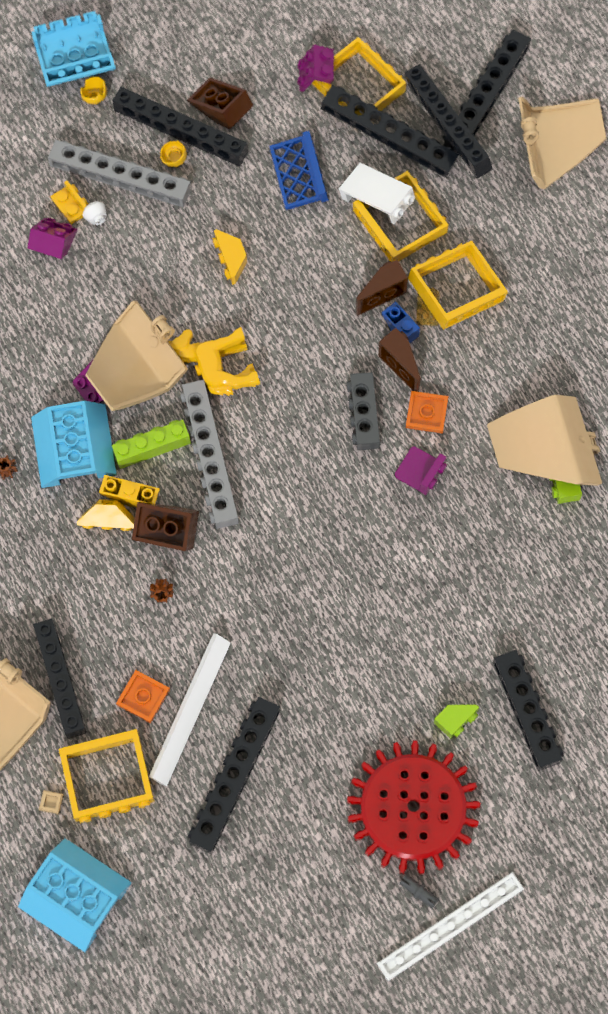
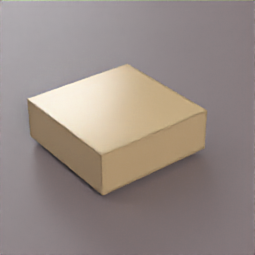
M43 790L39 811L59 814L64 795Z

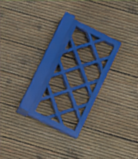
M310 131L302 132L303 136L269 146L286 210L319 200L322 202L329 201ZM302 142V148L299 152L292 149L294 144ZM282 148L286 151L281 158L275 155L274 150ZM289 152L297 155L293 162L285 160ZM300 157L307 161L303 168L296 165ZM282 163L290 165L286 173L279 170ZM293 168L300 170L297 178L289 175ZM304 173L311 176L307 183L300 180ZM287 178L294 181L290 189L283 185ZM297 183L305 186L301 194L293 191ZM309 188L315 191L316 196L308 198L304 195ZM291 194L298 196L296 202L288 204L287 199Z

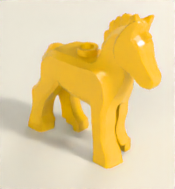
M241 327L234 330L229 336L191 344L193 339L192 330L186 329L181 335L172 341H168L183 363L196 362L198 364L195 365L197 375L202 376L206 388L212 394H226L230 396L233 395L232 389L236 390L242 387H256V385H260V380L253 363L247 365L245 370L237 375L223 371L221 357L248 350Z

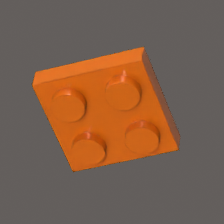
M411 391L405 428L443 434L448 396Z
M135 670L117 700L116 705L151 724L170 688Z

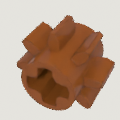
M8 455L5 458H0V474L3 480L9 476L13 478V472L18 471L17 467L14 466L16 464L15 459L10 461Z
M166 578L156 579L155 584H150V597H154L157 603L167 602L168 597H173V583L169 584Z

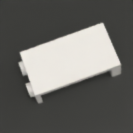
M362 163L357 165L339 188L343 200L349 202L353 197L389 214L392 224H395L403 216L404 211L415 199L411 186Z

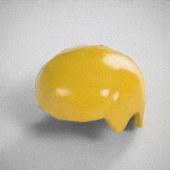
M95 76L87 78L84 87L80 88L82 100L88 104L101 103L107 96L105 80Z
M169 141L161 148L160 158L166 166L177 168L185 162L187 150L180 141Z

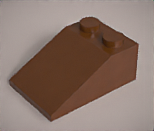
M211 77L187 99L189 104L208 118L228 129H231L253 107L245 89Z
M398 260L386 262L356 297L357 316L407 293L408 277Z
M395 328L379 341L378 356L412 391L419 392L421 378L408 337L403 331L400 332Z
M137 502L132 540L181 551L191 550L194 548L199 511L182 507Z

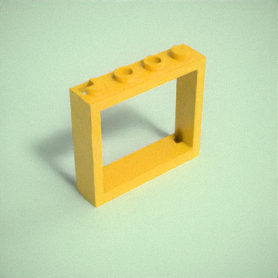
M357 37L334 56V71L356 53H359L395 87L374 104L379 111H382L406 92V82L403 80V76L398 75L390 64H386L381 56L370 48L368 43H364ZM317 80L311 83L324 96L327 95L332 86L329 83ZM339 102V105L347 106L345 102ZM358 110L354 111L357 115H362Z
M408 170L394 179L412 187L415 199L437 227L397 251L366 209L370 205L359 200L353 202L354 213L389 261L392 262L395 260L401 261L445 235L448 231L449 224L446 222V217L440 215L437 205L429 200L425 189L420 188L416 177L411 176Z
M473 241L465 244L461 243L452 250H445L441 255L437 257L432 256L422 264L417 263L415 267L410 269L408 276L409 281L443 330L504 301L508 293ZM467 257L491 292L446 313L422 277Z
M137 729L59 749L73 817L76 822L87 823L92 821L91 818L97 816L107 818L111 816L112 812L126 813L131 811L132 807L139 806V808H145V806L151 805V802H155ZM134 742L146 794L79 811L68 759Z

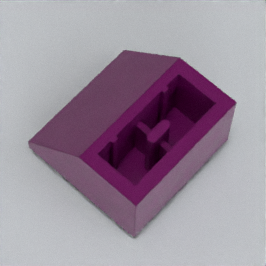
M44 218L31 227L27 248L62 259L67 255L78 229L68 223L61 224L55 222L52 218Z

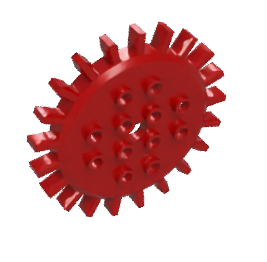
M417 740L412 742V754L402 755L398 742L394 743L393 752L396 757L390 760L386 759L380 749L377 750L376 757L382 765L375 770L370 764L363 762L361 764L362 769L370 775L368 781L364 782L358 778H353L351 781L352 785L363 789L362 797H347V803L361 806V813L348 816V823L363 821L365 829L358 831L354 835L355 841L362 840L366 836H369L373 841L372 845L367 847L365 855L369 857L374 854L376 849L380 848L386 853L381 860V867L383 868L389 864L392 856L401 859L399 873L403 875L407 869V861H417V871L419 875H424V860L430 858L434 860L435 867L438 870H442L443 861L439 854L445 850L453 859L457 860L460 855L452 846L455 840L458 839L465 845H470L472 842L469 836L461 833L463 825L471 828H478L479 821L466 817V810H475L481 806L479 801L468 802L465 798V793L472 792L477 788L476 783L461 786L458 778L465 775L468 768L462 766L453 773L447 767L453 760L454 754L451 752L445 756L443 762L434 759V755L437 752L436 744L430 746L427 756L418 755L419 745ZM402 772H407L408 777L402 778L400 774ZM422 773H427V774H428V778H427V779H423V778L421 777V774H422ZM386 791L387 797H381L380 792ZM406 792L408 797L401 798L400 793ZM427 793L428 798L422 799L420 794ZM441 794H447L448 799H441ZM411 801L418 802L419 810L416 812L410 811L408 803ZM381 811H385L387 813V816L385 818H381L379 816V813ZM401 812H405L407 814V817L405 819H402L399 814ZM426 813L427 819H421L420 814ZM443 813L447 814L448 819L442 820L440 815ZM401 832L406 833L407 837L405 839L399 837ZM421 833H425L427 835V839L422 840L420 839L419 835Z

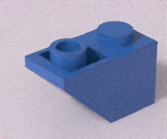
M394 302L382 312V316L391 331L395 328L400 332L403 331L407 335L409 343L419 337L420 327L397 302Z

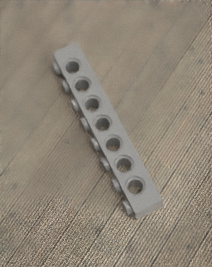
M55 140L48 156L49 164L52 167L183 208L191 192V183L184 177L178 178L167 172L155 171L151 167L139 166L132 161L126 162L116 156L110 157L100 151L94 152L84 146L72 145L67 141Z
M204 380L182 384L183 391L180 392L182 403L186 402L187 405L184 413L186 420L190 419L191 425L188 426L190 437L194 436L195 438L192 446L194 454L198 453L200 460H196L198 470L203 471L204 477H201L203 489L207 488L208 492L205 495L206 504L212 508V512L209 513L211 524L215 523L216 529L239 524ZM193 401H200L198 405H192L191 403ZM197 418H204L203 422L195 421ZM206 434L209 436L205 440L200 439L201 435ZM206 452L213 453L210 457L204 456ZM210 469L217 470L215 474L208 473ZM215 486H220L222 488L218 492H214L212 490ZM218 504L226 505L224 509L216 508Z

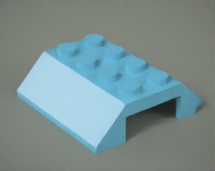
M95 11L84 13V21H81L80 15L66 18L67 25H64L63 19L49 22V30H47L46 24L34 26V31L31 33L47 87L116 69L106 40L100 14L96 15Z

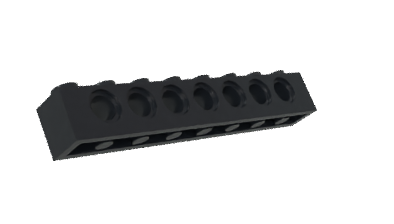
M513 29L509 35L506 34L502 41V47L496 49L493 61L488 62L485 74L480 75L477 87L472 88L468 101L463 102L458 116L473 136L476 135L528 51L531 42L530 37ZM443 135L444 146L455 150L446 136Z
M418 64L404 72L411 91L475 177L478 179L492 171L493 168L488 154L421 65Z
M332 85L322 101L321 110L447 178L459 156L453 148L441 145L434 138H428L422 131L414 130L407 123L394 119L391 114L379 111L373 104H367L360 97L350 95L340 86ZM339 102H345L347 106L343 107L339 105ZM359 110L363 114L357 115L354 111ZM376 119L379 123L373 124L370 120ZM386 128H392L395 132L390 133ZM406 136L410 141H404L402 137ZM418 145L425 146L426 150H420ZM433 154H439L442 158L437 159Z
M120 87L112 100L114 111L239 167L248 154L247 142L126 88Z
M258 697L257 701L251 703L249 708L251 713L248 719L245 718L240 727L242 732L239 737H235L231 747L234 749L231 755H226L223 762L225 767L222 773L218 772L214 781L216 786L213 791H209L205 799L208 803L205 809L201 808L196 818L199 821L196 827H192L188 834L190 845L211 855L213 854L281 711L280 706L261 697ZM256 717H263L265 719L264 723L261 725L255 724L254 720ZM253 734L256 736V740L249 743L245 740L246 736ZM240 752L248 754V757L243 761L237 759V755ZM231 770L239 772V776L235 779L230 778L228 774ZM228 788L231 792L227 797H222L219 794L221 789ZM214 806L222 808L219 815L211 814V809ZM206 824L213 826L212 832L208 834L202 832V828Z

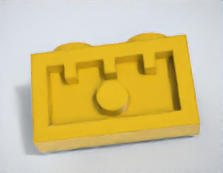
M66 180L64 182L65 187L51 195L50 198L72 225L83 218V210L89 204L84 197L81 198L78 195L79 191L74 184L71 185Z

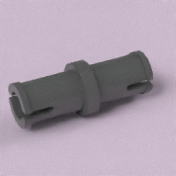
M407 873L403 879L410 884L404 880H401L399 885L412 893L415 899H420L431 909L435 904L429 899L435 903L440 899L429 892L424 884L420 885L408 876Z

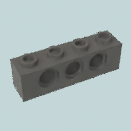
M373 372L350 374V381H347V392H351L352 398H348L349 410L353 409L350 423L351 427H355V433H352V443L357 446V450L380 449ZM364 392L366 395L360 397L357 393ZM361 409H365L367 413L360 414L358 411ZM361 427H368L369 430L366 431V432H363V431L360 430V428H361Z

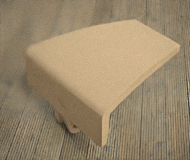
M523 96L518 97L522 117L520 123L524 131L523 140L527 146L531 175L540 189H546L583 161L607 139L601 105L597 98L552 106L531 107Z
M133 300L114 322L85 375L111 411L124 409L168 392L188 370L168 343L175 329L169 326L164 315H160L152 321L136 300Z
M552 395L514 410L487 424L499 468L572 484L594 486L602 484L594 457L595 454L600 452V447L597 446L595 441L596 434L586 431L576 397Z
M7 658L2 661L0 660V771L45 722L50 708V701L21 678L22 670L16 669Z

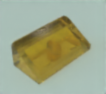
M429 288L439 302L440 292L435 288ZM418 294L417 325L439 326V323Z

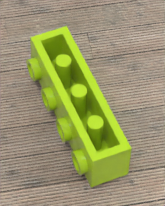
M174 420L166 426L154 427L147 433H137L133 438L118 440L111 446L119 469L189 445L191 441L184 421Z

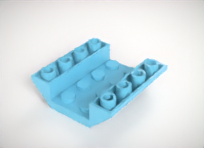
M90 401L73 402L46 407L31 417L41 488L60 485V479L96 473L98 478H104V475H117L106 404Z
M65 838L49 853L27 885L18 908L83 952H86L97 936L95 934L116 901L122 899L132 882Z

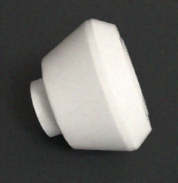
M99 201L90 203L83 210V218L93 225L102 224L107 216L105 204Z

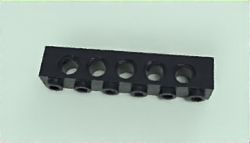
M52 618L35 623L33 626L64 733L68 739L86 734L87 731L55 623Z
M513 650L494 657V667L537 770L541 771L560 764L564 756L562 748L555 743V732L547 724L548 716L545 709H541L539 705L540 697L538 692L534 691L531 686L533 683L529 672H525L523 656L521 654L518 655L517 650ZM516 670L519 676L512 677L508 671ZM524 688L527 694L519 695L516 689ZM531 706L534 712L531 714L526 713L524 707ZM539 724L542 731L535 732L531 725ZM546 742L550 749L544 751L540 748L539 744Z

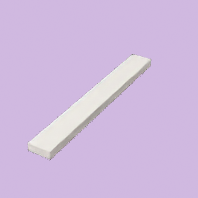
M213 634L149 775V778L161 785H168L231 644L218 634Z
M511 872L377 963L378 967L387 981H390L523 891V886L514 873Z

